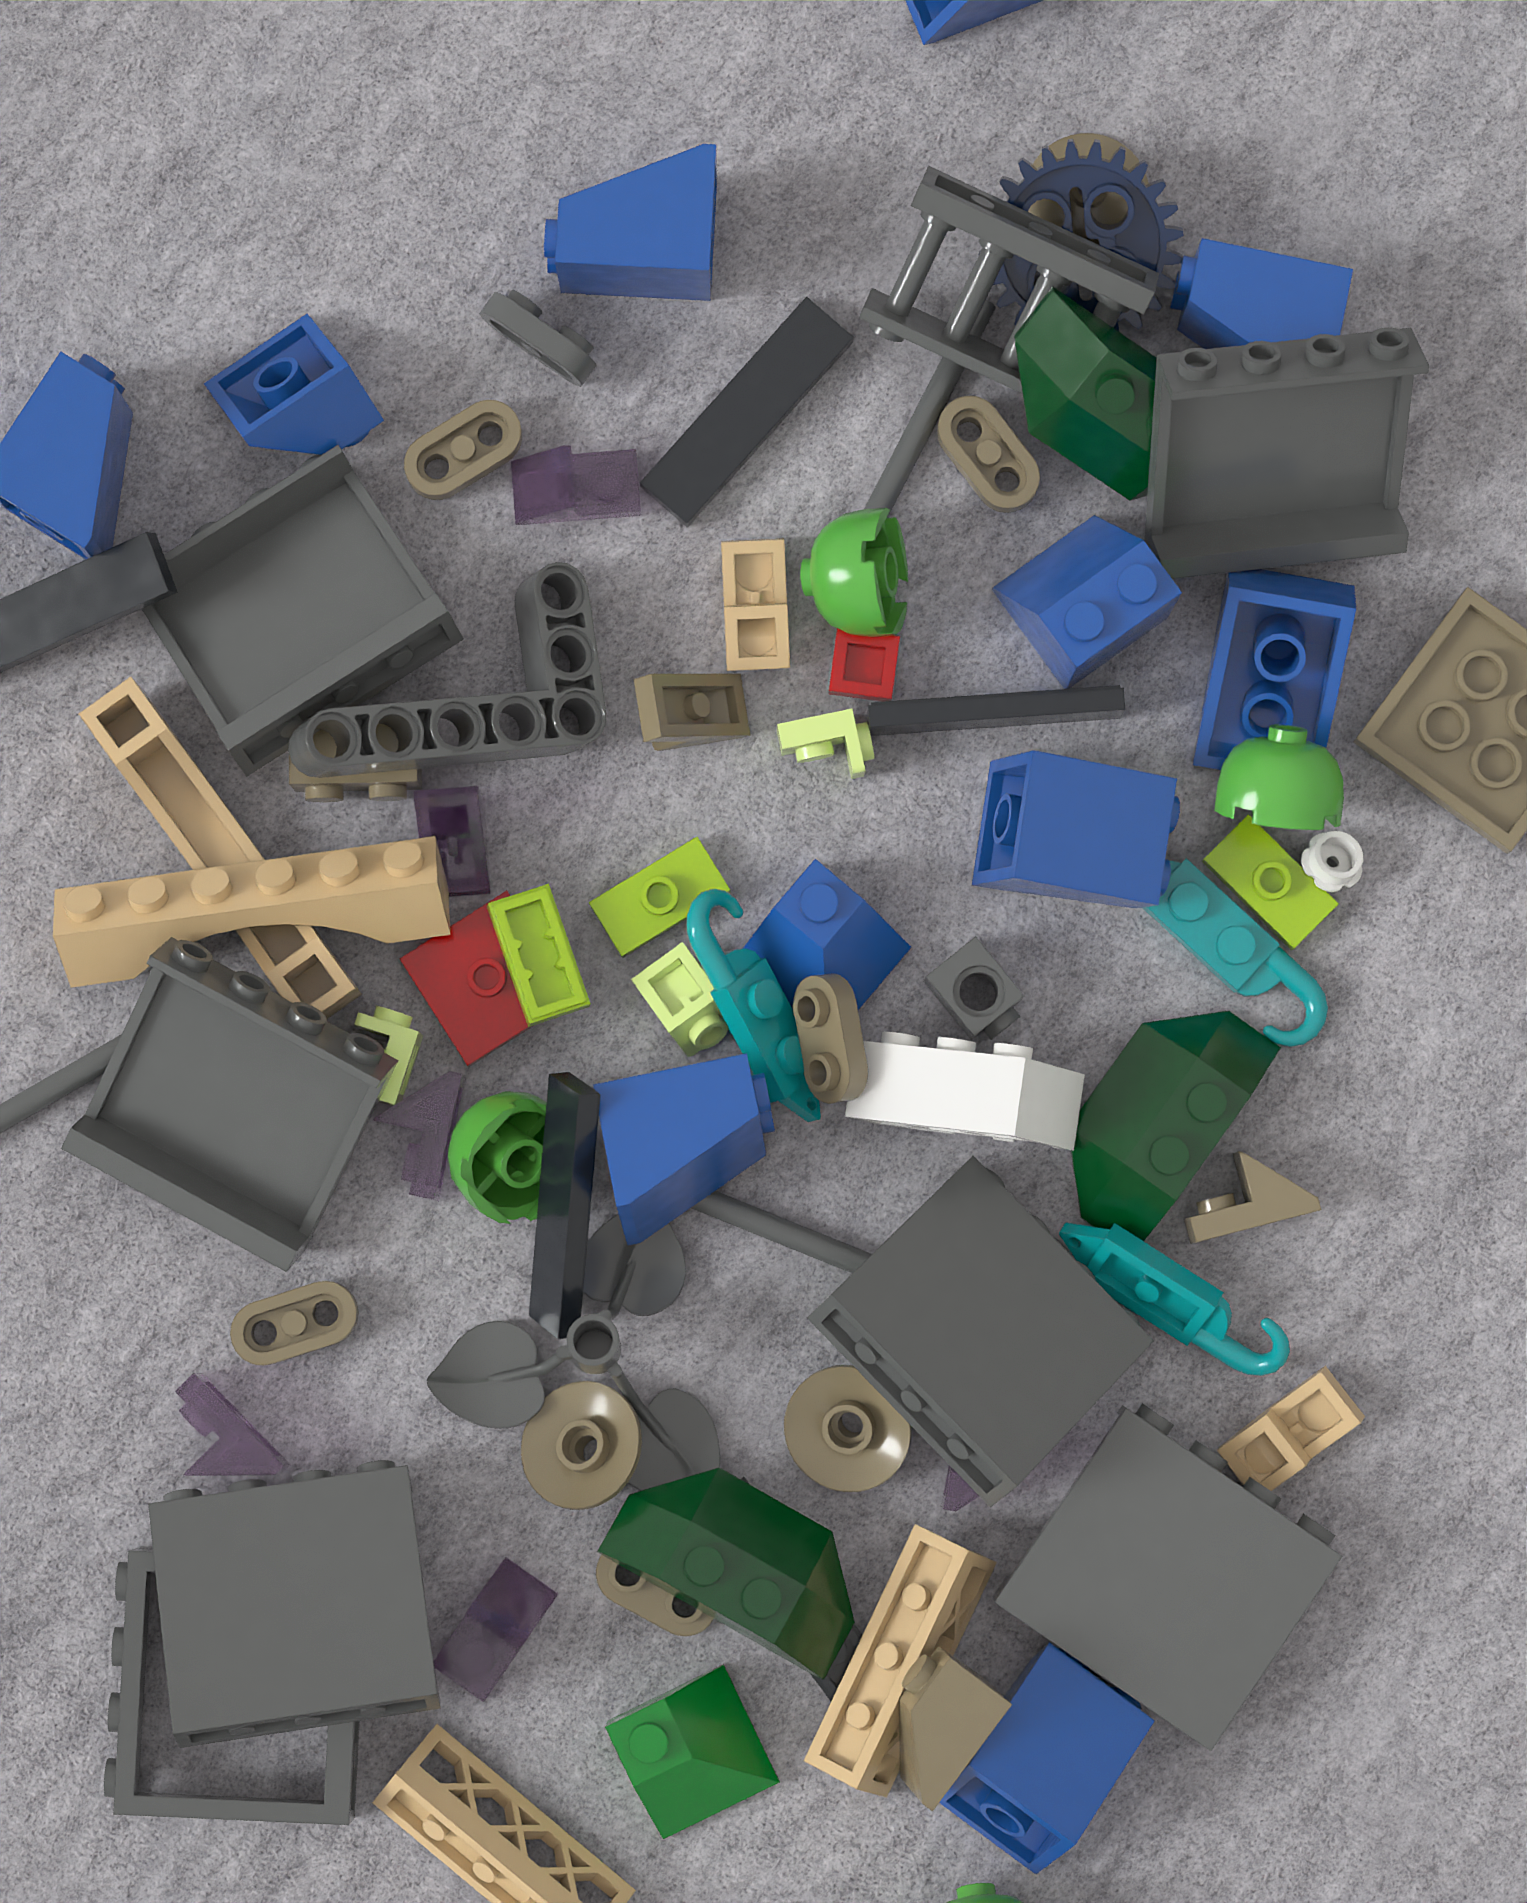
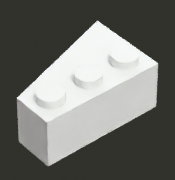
M882 1032L881 1043L863 1041L868 1066V1079L862 1094L854 1100L847 1101L845 1117L879 1125L954 1135L955 1133L993 1137V1140L1013 1143L1015 1140L1030 1141L1053 1146V1148L1074 1151L1085 1074L1032 1060L1033 1048L1020 1045L994 1043L993 1054L975 1052V1042L946 1037H938L936 1048L919 1047L920 1037L896 1032Z

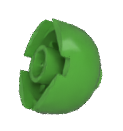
M888 508L853 511L842 514L829 522L814 540L811 558H804L801 563L800 579L804 595L814 597L819 613L831 626L851 635L868 637L894 636L901 631L904 624L907 602L895 603V595L898 588V578L908 582L906 550L897 518H887L890 512Z
M1269 725L1268 736L1252 737L1244 740L1231 750L1223 762L1217 783L1214 811L1224 817L1234 819L1235 807L1251 810L1253 815L1252 824L1268 827L1323 830L1326 819L1336 828L1341 825L1344 802L1343 776L1337 760L1325 747L1306 741L1307 729L1291 725Z
M505 1091L480 1099L466 1110L452 1131L448 1148L452 1180L470 1205L498 1223L511 1224L507 1219L516 1220L522 1217H526L530 1221L537 1219L546 1101L526 1092Z

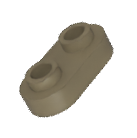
M963 396L951 401L942 411L937 428L938 441L943 451L979 498L989 508L1002 513H1011L1026 507L1036 495L1040 482V472L1034 458L990 402L977 396ZM966 422L975 424L980 430V437L973 442L962 440L957 434V428L961 424ZM1002 472H1010L1017 477L1019 485L1015 490L1005 492L997 487L995 477Z
M482 400L474 403L422 435L409 446L404 458V470L409 484L415 492L427 499L443 500L454 496L506 464L517 454L522 443L520 421L512 408L503 402ZM489 426L497 427L503 432L500 442L493 446L484 445L479 440L481 431ZM436 459L444 460L449 464L448 473L440 479L430 478L426 474L427 465Z
M830 973L806 977L798 985L793 1002V1012L802 1052L806 1082L812 1094L823 1103L831 1104L854 1100L862 1094L868 1079L867 1059L854 991L848 981L838 974Z
M330 1281L314 1282L244 1306L233 1319L230 1330L231 1342L237 1354L251 1364H276L344 1341L351 1335L357 1325L359 1316L358 1305L353 1294L343 1285ZM324 1301H331L338 1309L337 1320L329 1326L321 1325L315 1317L317 1306ZM264 1320L272 1322L277 1330L276 1339L267 1346L259 1344L254 1336L255 1327Z
M603 1555L600 1556L596 1567L597 1583L602 1593L614 1603L677 1636L696 1635L705 1630L714 1618L698 1609L689 1616L679 1615L672 1605L675 1596L642 1577L633 1585L622 1584L616 1577V1568L619 1564Z

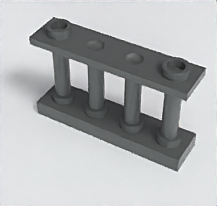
M928 165L910 205L922 211L920 215L924 219L923 225L890 296L871 288L859 318L869 322L870 329L887 340L903 342L906 339L1023 394L1014 335L1052 286L1061 291L1063 285L1069 286L1074 282L1094 291V296L1098 303L1092 314L1114 328L1121 312L1127 313L1132 309L1143 315L1145 314L1155 293L1159 273ZM957 227L980 238L979 244L982 246V249L948 321L945 322L912 306L947 232L955 231ZM1017 255L1038 265L1036 269L1040 276L1005 349L971 335L970 332L1005 259H1010Z

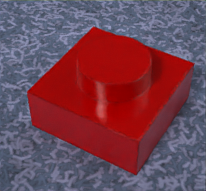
M837 628L828 694L874 701H892L900 636L868 637L851 635Z

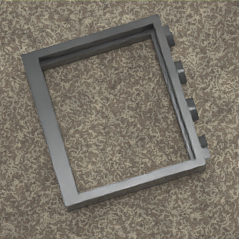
M153 1548L129 1550L128 1562L118 1563L115 1579V1597L117 1601H125L124 1627L114 1628L111 1648L112 1666L122 1667L120 1693H111L107 1719L108 1731L118 1732L116 1758L107 1759L104 1773V1796L114 1798L113 1815L349 1825L355 1818L360 1721L328 1726L324 1801L139 1792L151 1571L155 1572Z

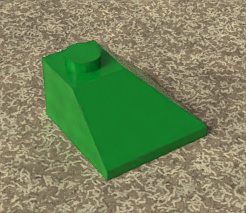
M724 1664L613 1717L606 1723L605 1728L626 1773L663 1839L780 1783Z

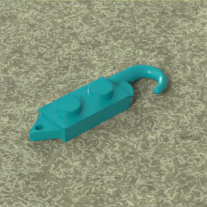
M1187 858L1182 863L1170 861V881L1166 892L1159 898V905L1142 908L1234 993L1244 997L1258 996L1269 991L1279 982H1282L1304 1003L1306 1017L1297 1029L1283 1031L1272 1025H1266L1263 1028V1034L1276 1044L1289 1047L1306 1044L1315 1038L1325 1025L1328 1012L1326 995L1317 980L1289 956L1271 935Z
M710 889L701 892L692 901L687 914V934L691 947L714 988L710 992L742 1054L747 1053L753 1075L764 1073L770 1103L779 1101L807 1122L820 1120V1102L809 1089L804 1075V1063L794 1012L766 958H760L755 951L746 948L724 953L711 929L709 916L713 907L721 906L734 918L738 919L743 916L742 907L736 898L724 890Z
M1064 1223L1059 1232L1060 1237L1076 1261L1083 1263L1089 1268L1096 1282L1115 1301L1181 1343L1188 1346L1191 1342L1232 1369L1247 1375L1263 1376L1274 1373L1287 1362L1290 1353L1288 1337L1281 1326L1270 1318L1262 1319L1260 1325L1270 1336L1273 1348L1267 1353L1254 1352L1226 1334L1231 1325L1232 1312L1229 1303L1222 1297L1223 1291L1115 1223L1110 1230Z

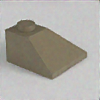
M939 1646L931 1657L924 1654L910 1667L902 1682V1687L906 1690L899 1698L900 1778L919 1801L931 1811L936 1808L1012 1705L985 1678Z

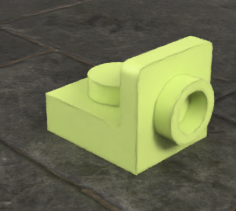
M852 708L777 724V736L781 755L795 753L797 763L831 757L835 755L833 745L844 743L851 779H856L865 775L864 761L875 759L867 722L856 724Z
M683 942L631 979L664 1027L688 1057L695 1055L700 1050L715 1046L727 1034L729 1028L710 994L714 988L704 970Z
M376 1006L373 1017L358 1012L354 1025L359 1029L389 1038L384 1053L399 1061L379 1102L400 1108L423 1035L419 1031L410 1029L413 1017Z

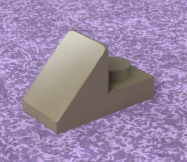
M649 674L633 679L643 742H652L654 750L664 751L750 736L741 674Z
M1238 1151L1233 1153V1159L1245 1203L1236 1205L1233 1193L1196 1202L1199 1215L1186 1218L1184 1222L1190 1244L1320 1211L1321 1206L1318 1197L1249 1155Z

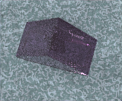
M469 786L414 791L419 838L436 837L448 885L449 897L491 894L484 796L479 787Z

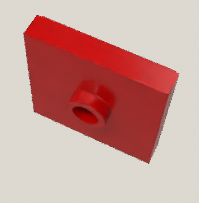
M506 890L488 903L509 897L510 894ZM488 903L451 925L450 935L432 937L399 958L468 1067L531 1028L527 1025L487 909Z

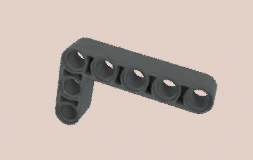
M555 562L546 565L519 585L515 594L514 606L527 688L526 692L326 709L316 713L293 731L288 747L292 763L300 772L309 777L323 778L560 756L572 753L594 741L604 730L607 713L589 590L585 577L574 566L568 563ZM542 584H548L558 592L561 599L560 610L553 609L543 600L541 594ZM551 646L561 648L568 655L570 661L569 672H563L554 665L550 656ZM561 708L572 711L577 717L579 723L578 735L567 732L562 726L559 718ZM500 713L508 714L517 722L519 727L518 741L511 740L501 731L499 726ZM439 718L447 719L457 728L459 733V743L457 746L445 743L438 732ZM377 724H385L396 733L398 739V749L396 752H390L379 744L376 737ZM315 729L324 730L334 738L337 746L334 758L320 754L315 748L313 742Z

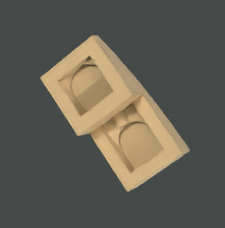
M784 538L721 541L727 671L790 668Z
M1325 1365L1228 1439L1217 1449V1452L1223 1459L1228 1461V1466L1243 1485L1251 1477L1272 1491L1306 1467L1314 1456L1361 1424L1365 1415Z

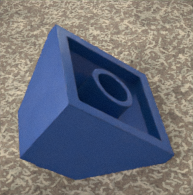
M308 313L204 383L209 393L250 447L322 455L339 445L341 450L345 447L356 445L368 435L371 429L384 421L349 364Z
M814 859L773 907L742 949L746 948L755 951L760 958H766L792 1009L796 989L803 979L814 975L834 973L845 978L851 985L859 1010L908 953L911 946L862 897L818 860Z

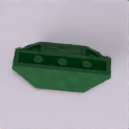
M1052 286L1014 335L1028 432L1129 501L1145 497L1148 494L1157 357Z
M1230 1011L1142 1023L1079 1111L1074 1151H1070L1080 1218L1093 1227L1109 1230L1115 1223L1142 1241H1145L1177 1201L1247 1103L1281 1047Z
M720 1467L629 1494L597 1550L599 1554L821 1680L825 1679L855 1623L833 1532Z

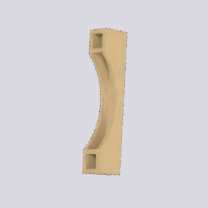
M132 677L126 679L79 713V716L193 870L265 860L144 690ZM282 924L254 926L236 930L277 992L288 1001L309 1004L320 1010L328 1019L362 995L313 926Z
M435 836L55 889L53 939L71 988L136 978L149 967L146 963L150 955L171 937L178 941L188 940L195 942L214 934L232 930L282 924L323 926L358 933L387 944L450 935L448 885Z

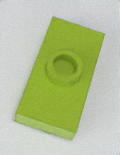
M1249 815L1202 860L1291 951L1339 904L1329 893L1318 888L1314 883V879L1306 875L1303 868L1260 825L1252 824V817Z
M695 837L589 902V905L619 954L624 958L686 920L692 901L701 892L719 889L730 893L731 890L699 838Z
M549 883L488 903L487 909L528 1027L588 1008L591 1003Z

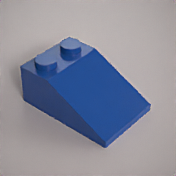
M1264 569L1227 573L1195 746L1194 766L1221 770L1223 762L1235 746L1248 738L1268 736L1269 725L1274 724L1305 728L1308 730L1306 741L1327 748L1356 613L1354 585Z

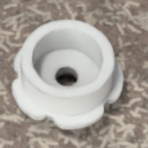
M1341 831L1320 833L1310 840V847L1302 853L1301 863L1305 874L1314 879V883L1318 888L1328 892H1338L1343 886L1350 888L1359 881L1362 875L1363 852L1359 843L1351 835ZM1327 859H1333L1337 863V867H1330L1327 864Z

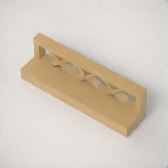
M917 1524L914 1525L805 1756L804 1762L857 1790L887 1798L900 1770L899 1698L906 1690L902 1687L903 1679L919 1657L924 1654L931 1657L938 1646L952 1656L954 1655L997 1562L962 1547Z
M438 1724L434 1726L372 1802L491 1903H583L578 1899L575 1881H591L611 1898L609 1903H627L636 1891ZM432 1749L454 1766L457 1783H439L419 1766ZM475 1798H492L504 1808L507 1825H490L478 1815ZM541 1839L554 1851L557 1867H540L528 1857L525 1840Z

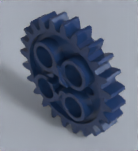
M1068 139L1065 158L1057 159L1053 151L1045 145L1042 146L1043 165L1039 168H1036L1025 158L1019 160L1020 172L1024 178L1020 183L1006 176L1001 177L999 183L1009 196L1006 202L1028 212L1031 205L1036 201L1051 199L1062 207L1065 215L1059 227L1072 233L1073 219L1069 192L1073 187L1080 188L1082 191L1087 237L1098 239L1100 246L1159 273L1157 287L1174 289L1175 280L1163 271L1164 265L1182 263L1183 255L1167 248V242L1183 237V228L1165 225L1164 220L1172 216L1178 210L1176 202L1157 203L1156 198L1166 187V182L1164 179H1159L1145 185L1142 179L1148 168L1147 161L1142 160L1128 170L1123 167L1126 153L1124 147L1120 146L1111 159L1107 160L1102 158L1100 140H1094L1088 156H1079L1074 140ZM1115 192L1125 199L1128 210L1122 220L1110 225L1103 224L1095 219L1091 212V204L1099 194ZM1014 255L1013 258L1005 259L993 284L1004 283L1006 287L997 299L996 305L999 308L1006 307L1014 302H1017L1020 306L1015 317V325L1036 285L1034 275L1038 266L1017 255ZM1074 282L1062 292L1091 313H1093L1098 303L1094 296V291H1092V296L1089 299H1082L1079 293V284ZM1154 293L1148 308L1160 311L1162 304ZM1132 309L1127 313L1121 312L1114 329L1119 331L1118 322L1124 318L1135 328H1142L1143 323L1140 313Z

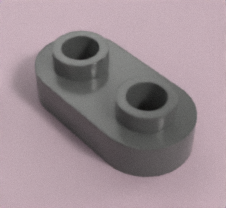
M511 290L507 297L501 293L494 292L479 313L498 333L576 386L581 387L597 366L589 356L593 346L583 336L564 325L557 332L539 319L542 310L526 296L515 290Z

